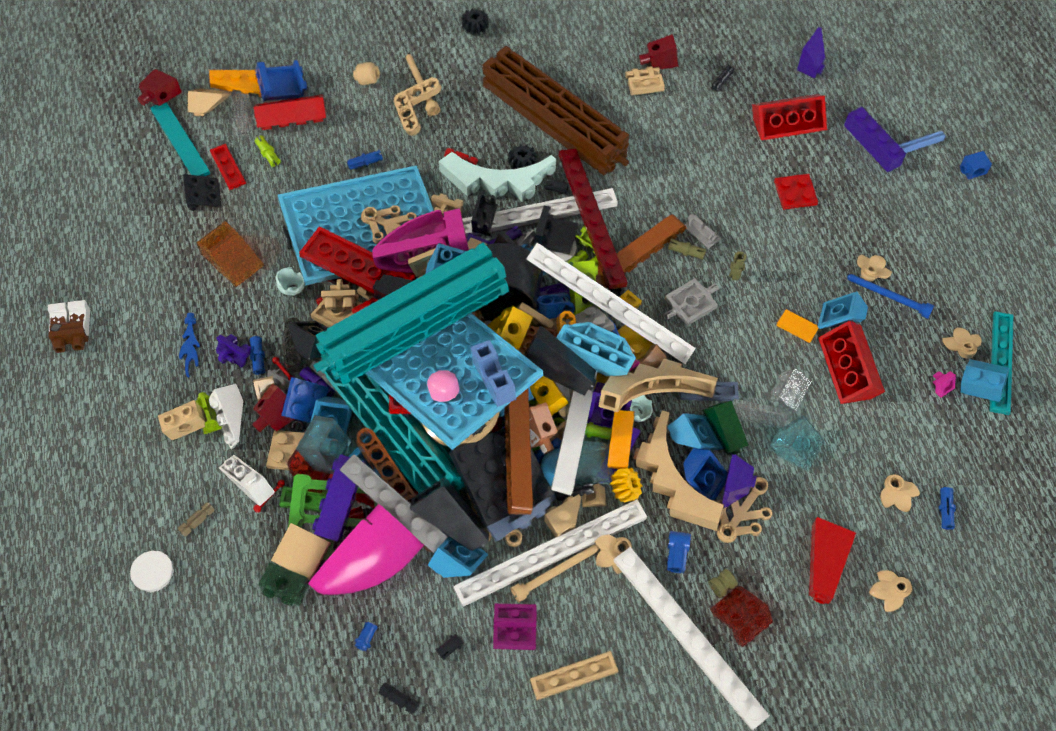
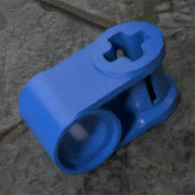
M565 292L541 295L537 299V312L548 319L557 318L564 311L563 308L574 313L575 306L570 302V296Z

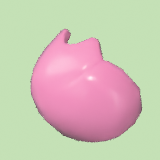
M439 370L431 374L427 381L431 398L439 402L452 400L460 390L456 375L449 370Z

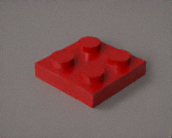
M809 174L775 178L774 183L783 210L818 205V199Z

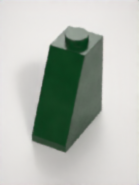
M732 401L718 403L702 410L725 453L732 452L735 455L743 452V447L749 444Z

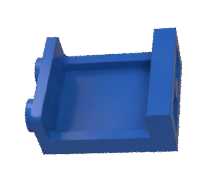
M294 60L292 66L268 68L265 67L264 62H257L255 73L263 101L294 99L304 96V92L307 90V83L303 80L302 66H299L298 60Z

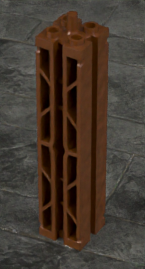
M508 46L498 51L497 57H491L482 64L483 74L485 75L483 86L486 89L490 90L494 95L564 147L576 149L580 159L595 170H598L603 176L615 169V163H621L625 167L629 164V160L626 159L629 146V134L622 131L620 127L515 51H511Z

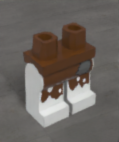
M86 301L68 302V306L66 303L49 304L50 325L48 337L52 342L55 352H65L66 344H72L73 350H84L85 342H89L90 308Z

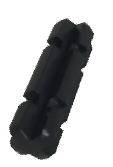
M727 65L716 80H714L711 89L719 91L722 88L721 86L730 78L729 76L734 73V67Z
M592 482L583 483L582 486L577 484L574 485L571 495L555 491V498L559 501L564 500L565 497H575L578 494L580 496H583L584 493L586 495L593 494L594 486Z
M384 683L380 687L379 694L381 696L389 697V701L402 709L405 707V711L410 714H414L419 707L417 701L409 700V696L396 688L393 690L392 686L388 683Z

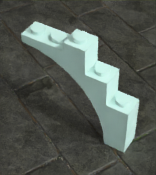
M453 152L439 161V171L465 195L468 196L471 193H476L482 187L489 195H494L497 198L498 196L505 195L507 190H509L521 202L531 199L535 194V185H539L544 177L552 175L556 170V159L552 155L528 167L510 170L488 169L473 165L461 159Z

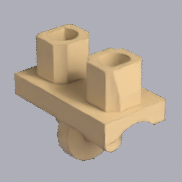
M433 194L431 197L434 211L441 210L442 215H444L443 212L460 208L462 215L463 200L456 199L453 201L444 194H439L438 196Z
M342 279L337 280V285H330V291H321V297L327 310H337V301H343V308L351 310L355 307L356 301L359 300L356 290H350L349 284L343 285Z

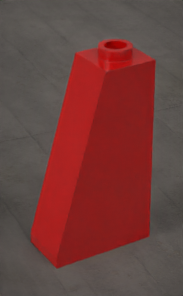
M819 517L815 519L812 525L809 596L813 597V600L817 603L829 604L834 597L856 532Z

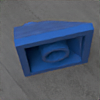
M693 448L683 462L686 480L694 490L714 501L726 484L728 472L711 450Z

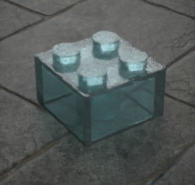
M314 415L296 450L315 471L334 474V470H332L335 458L339 459L340 454H345L351 439L334 419Z

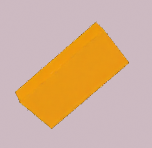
M787 309L776 325L808 343L812 341L819 329L816 324Z

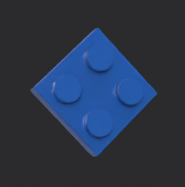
M291 377L281 416L310 423L316 400L326 397L329 387Z

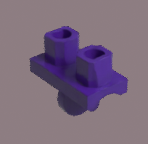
M220 334L217 337L218 345L216 347V353L219 354L218 361L222 364L227 361L234 362L242 368L246 364V358L250 356L251 347L247 344L239 347L237 346L238 340L235 336L230 334L224 337Z

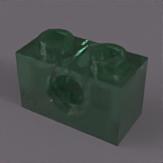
M269 563L258 586L262 594L268 598L273 599L275 596L288 606L293 604L299 606L309 587V580L303 575ZM288 583L287 588L279 589L281 584Z

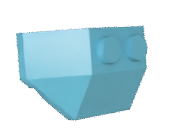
M590 322L572 325L565 324L556 337L594 368L596 372L605 376L627 375L636 359L625 338Z

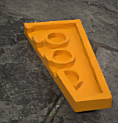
M209 70L210 88L227 91L239 90L243 94L249 95L250 92L259 94V97H262L255 73L256 70Z

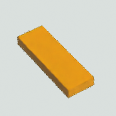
M614 411L608 468H628L634 411Z

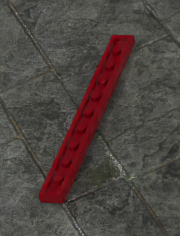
M576 149L559 150L560 161L608 289L627 287V279Z

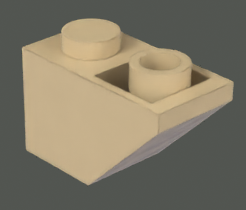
M579 494L575 497L570 496L566 498L560 506H553L546 511L544 521L555 538L575 529L581 503V496Z

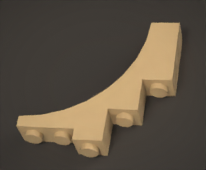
M663 359L659 368L639 363L634 374L628 372L627 375L609 377L602 389L599 407L619 412L623 405L632 399L660 392H684L713 398L718 378L682 368L681 363Z
M662 410L660 417L656 416L653 425V428H655L654 434L650 433L647 443L642 442L640 448L635 450L633 459L636 460V467L653 472L650 483L653 484V492L670 497L667 506L670 509V517L717 531L724 505L710 500L694 490L675 468L669 455L666 441L669 412Z

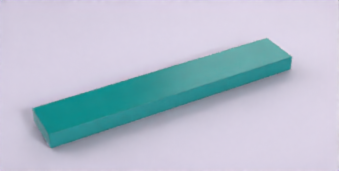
M167 102L160 106L154 105L150 107L151 112L190 175L207 176L211 174Z
M995 311L993 313L991 364L1008 367L1010 370L1001 401L990 400L989 412L1010 415L1014 315Z

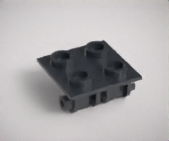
M183 174L185 202L189 210L195 211L198 205L222 206L219 178Z

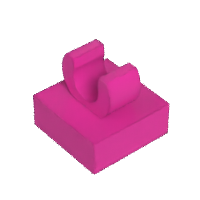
M938 371L933 375L936 379L933 381L936 385L935 393L940 398L955 389L956 375L951 371L945 375Z

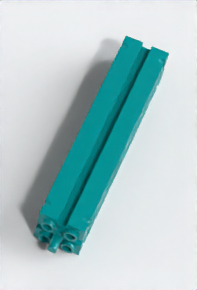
M483 242L477 245L475 249L472 248L327 328L325 332L322 331L316 334L318 340L316 347L322 355V360L313 365L316 372L329 366L335 380L339 379L343 385L351 382V379L358 378L497 299L499 295L509 292L507 281L504 279L506 277L504 266L496 257L492 256V252Z
M329 366L321 370L365 427L374 431L393 462L418 493L443 477H446L459 494L461 493V488L465 486L449 455L452 449L432 439L422 423L412 414H389V393L365 373L343 385L339 379H334Z

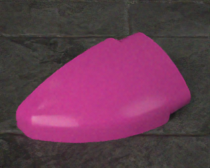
M460 208L443 212L444 215H442L441 210L423 214L390 232L372 250L376 267L395 272H413L408 259L436 248L438 243L468 251L469 247Z
M378 504L366 517V520L360 521L308 584L322 595L350 594L369 589L400 572L424 545L394 516Z

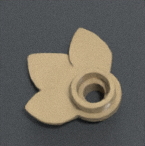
M860 255L857 259V265L861 268V277L869 282L877 278L886 279L892 273L889 269L884 268L886 261L882 256L875 255L867 258L864 255Z
M955 328L953 337L942 339L948 349L958 351L959 355L966 359L972 358L982 343L979 335H970L963 328Z
M890 475L885 479V488L881 491L880 498L885 508L894 504L899 510L909 512L911 497L919 496L920 492L912 482L904 481L899 475ZM895 482L898 487L892 486L891 483Z
M612 535L600 536L595 540V544L601 549L596 557V565L599 567L613 566L617 574L621 573L622 571L614 563V559L622 553L619 551L618 546L622 544L625 551L629 547L632 548L631 542L624 537L616 539Z
M883 570L878 572L880 581L872 586L869 593L875 598L885 600L884 609L886 612L895 611L902 607L904 598L911 594L912 584L907 578L898 577L892 571ZM899 584L905 585V589L899 590L897 586Z

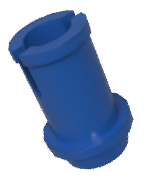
M365 622L359 638L355 639V647L362 651H367V648L371 647L370 642L378 627L370 622Z

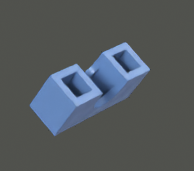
M490 340L472 346L473 363L496 406L499 407L516 400L515 385L507 370L502 371L498 354Z

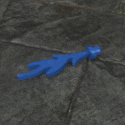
M187 313L184 323L188 326L182 337L183 339L189 338L183 343L179 352L180 359L187 354L185 372L188 378L190 377V361L194 360L196 367H198L199 363L197 352L194 348V345L200 348V344L193 332V324H196L194 313Z

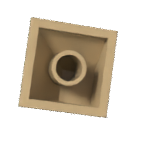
M199 88L188 91V112H193L194 116H204V113L210 112L232 94V91Z

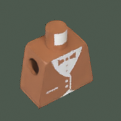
M547 403L530 407V447L532 449L540 446L545 455L554 450L550 440L557 434V429Z

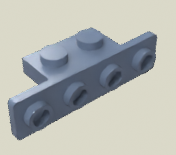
M554 492L552 496L533 504L531 515L512 514L487 526L486 528L493 539L499 541L517 528L523 530L532 524L530 521L532 518L536 517L538 519L547 513L545 509L556 499Z

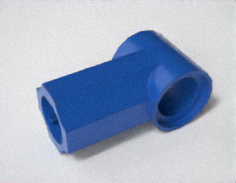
M670 531L667 570L673 573H685L691 534Z

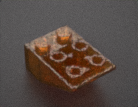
M226 221L196 242L201 255L235 287L264 266V263L239 233Z

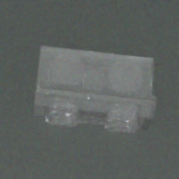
M796 368L788 371L785 370L780 374L778 384L771 390V396L768 401L771 403L778 401L791 413L796 412L812 381Z

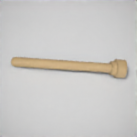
M410 54L406 55V60L417 84L423 82L413 57ZM431 97L425 100V109L429 116L440 113L441 109L437 102L432 100Z
M594 544L525 585L523 583L511 587L512 594L518 602L526 599L529 591L599 551V547Z

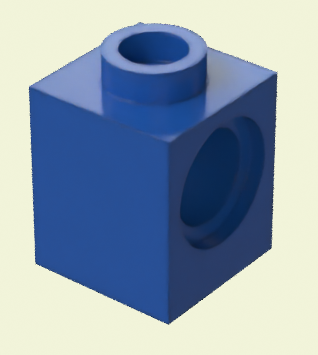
M981 151L965 156L960 165V170L968 179L987 174L992 163L985 152Z

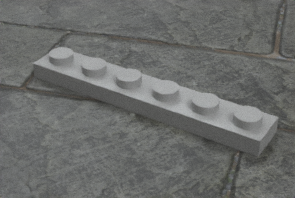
M353 454L341 467L340 471L377 504L385 508L431 552L434 553L446 540L447 536L442 531L410 509V503L356 455Z

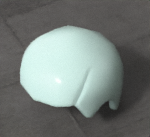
M292 267L282 268L277 272L276 284L281 293L295 296L304 289L305 283L301 272L296 273Z
M645 395L632 399L630 411L635 413L634 421L644 422L650 418L653 412L652 400L647 399Z

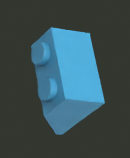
M970 359L963 374L960 392L1000 402L1010 368Z

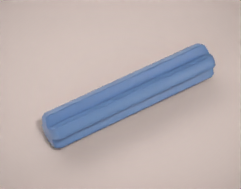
M938 131L899 144V146L907 153L943 141L945 134L943 131Z

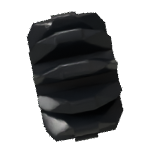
M471 8L470 11L466 10L465 14L462 15V27L465 29L466 34L471 32L472 36L474 33L480 35V31L485 33L489 27L488 14H485L484 10L480 11L479 8L473 10Z
M521 143L519 147L513 146L512 150H509L508 163L511 169L536 164L537 154L534 147L529 148L528 144L522 146Z

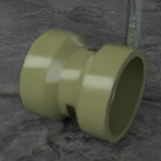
M727 569L722 570L719 573V577H713L708 581L709 587L719 598L725 596L728 589L733 590L738 586L736 578Z

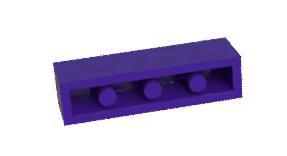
M862 106L848 113L844 126L887 173L902 165L906 152Z
M341 454L339 459L335 458L332 466L334 474L327 481L326 490L328 492L326 498H322L319 510H321L319 518L315 519L312 527L315 530V535L341 542L358 490V486L340 471L341 467L351 458Z

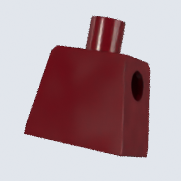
M673 34L648 43V53L639 55L640 65L650 63L653 68L659 67V70L678 67L677 46Z
M154 69L139 84L142 94L137 99L143 106L149 102L160 106L182 93L177 78Z
M274 384L268 388L254 407V411L260 417L252 423V426L259 433L268 425L274 431H278L294 420L281 416L286 395Z

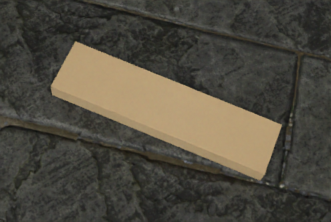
M609 651L530 678V682L536 699L540 700L618 673V668L612 652Z

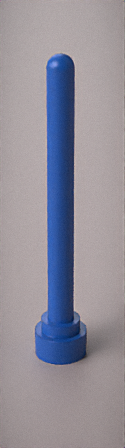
M849 274L847 277L849 281L918 310V313L924 318L928 319L934 308V305L928 302L927 304H920L853 274Z

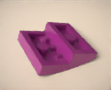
M495 603L493 649L536 650L537 604Z

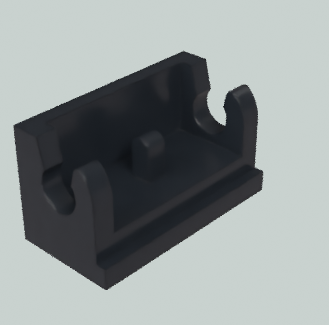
M480 191L471 220L472 232L490 235L498 204H496L494 195L491 196V199L485 198V192Z

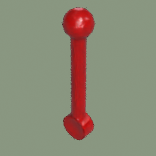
M274 357L272 359V362L279 366V368L284 372V374L288 377V380L290 381L291 377L294 376H291L289 374V372L280 363V359L278 357Z
M281 479L277 482V486L273 489L275 493L280 487L285 486L284 480ZM267 499L261 506H259L258 504L255 505L253 508L256 513L261 512L262 507L269 499Z

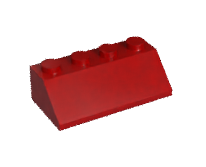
M323 94L255 104L253 107L257 128L261 127L262 130L272 129L273 125H279V128L288 127L289 123L296 122V125L306 124L308 120H313V123L324 121L323 118H326Z
M814 94L752 104L753 120L761 140L827 130L825 95Z
M849 320L818 337L840 404L869 400L885 392L861 325Z

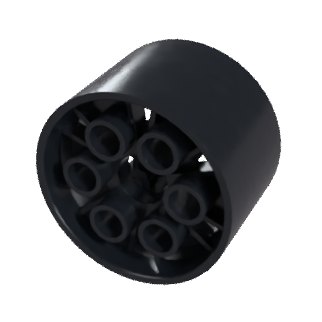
M508 243L486 245L492 252V256L496 257L505 268L506 277L504 279L507 281L509 292L499 295L497 299L477 309L474 313L484 319L493 321L501 315L504 309L512 306L516 308L522 302L536 310L543 270L526 260L531 251Z

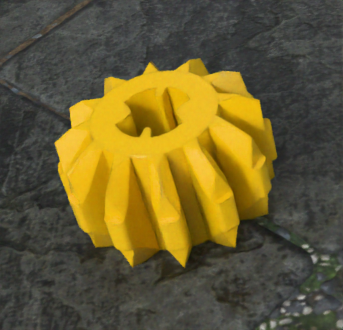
M621 468L614 471V475L611 476L612 482L610 485L613 488L612 492L615 493V498L619 499L620 502H631L638 499L639 495L642 494L640 488L643 487L640 484L641 478H638V473L633 468Z

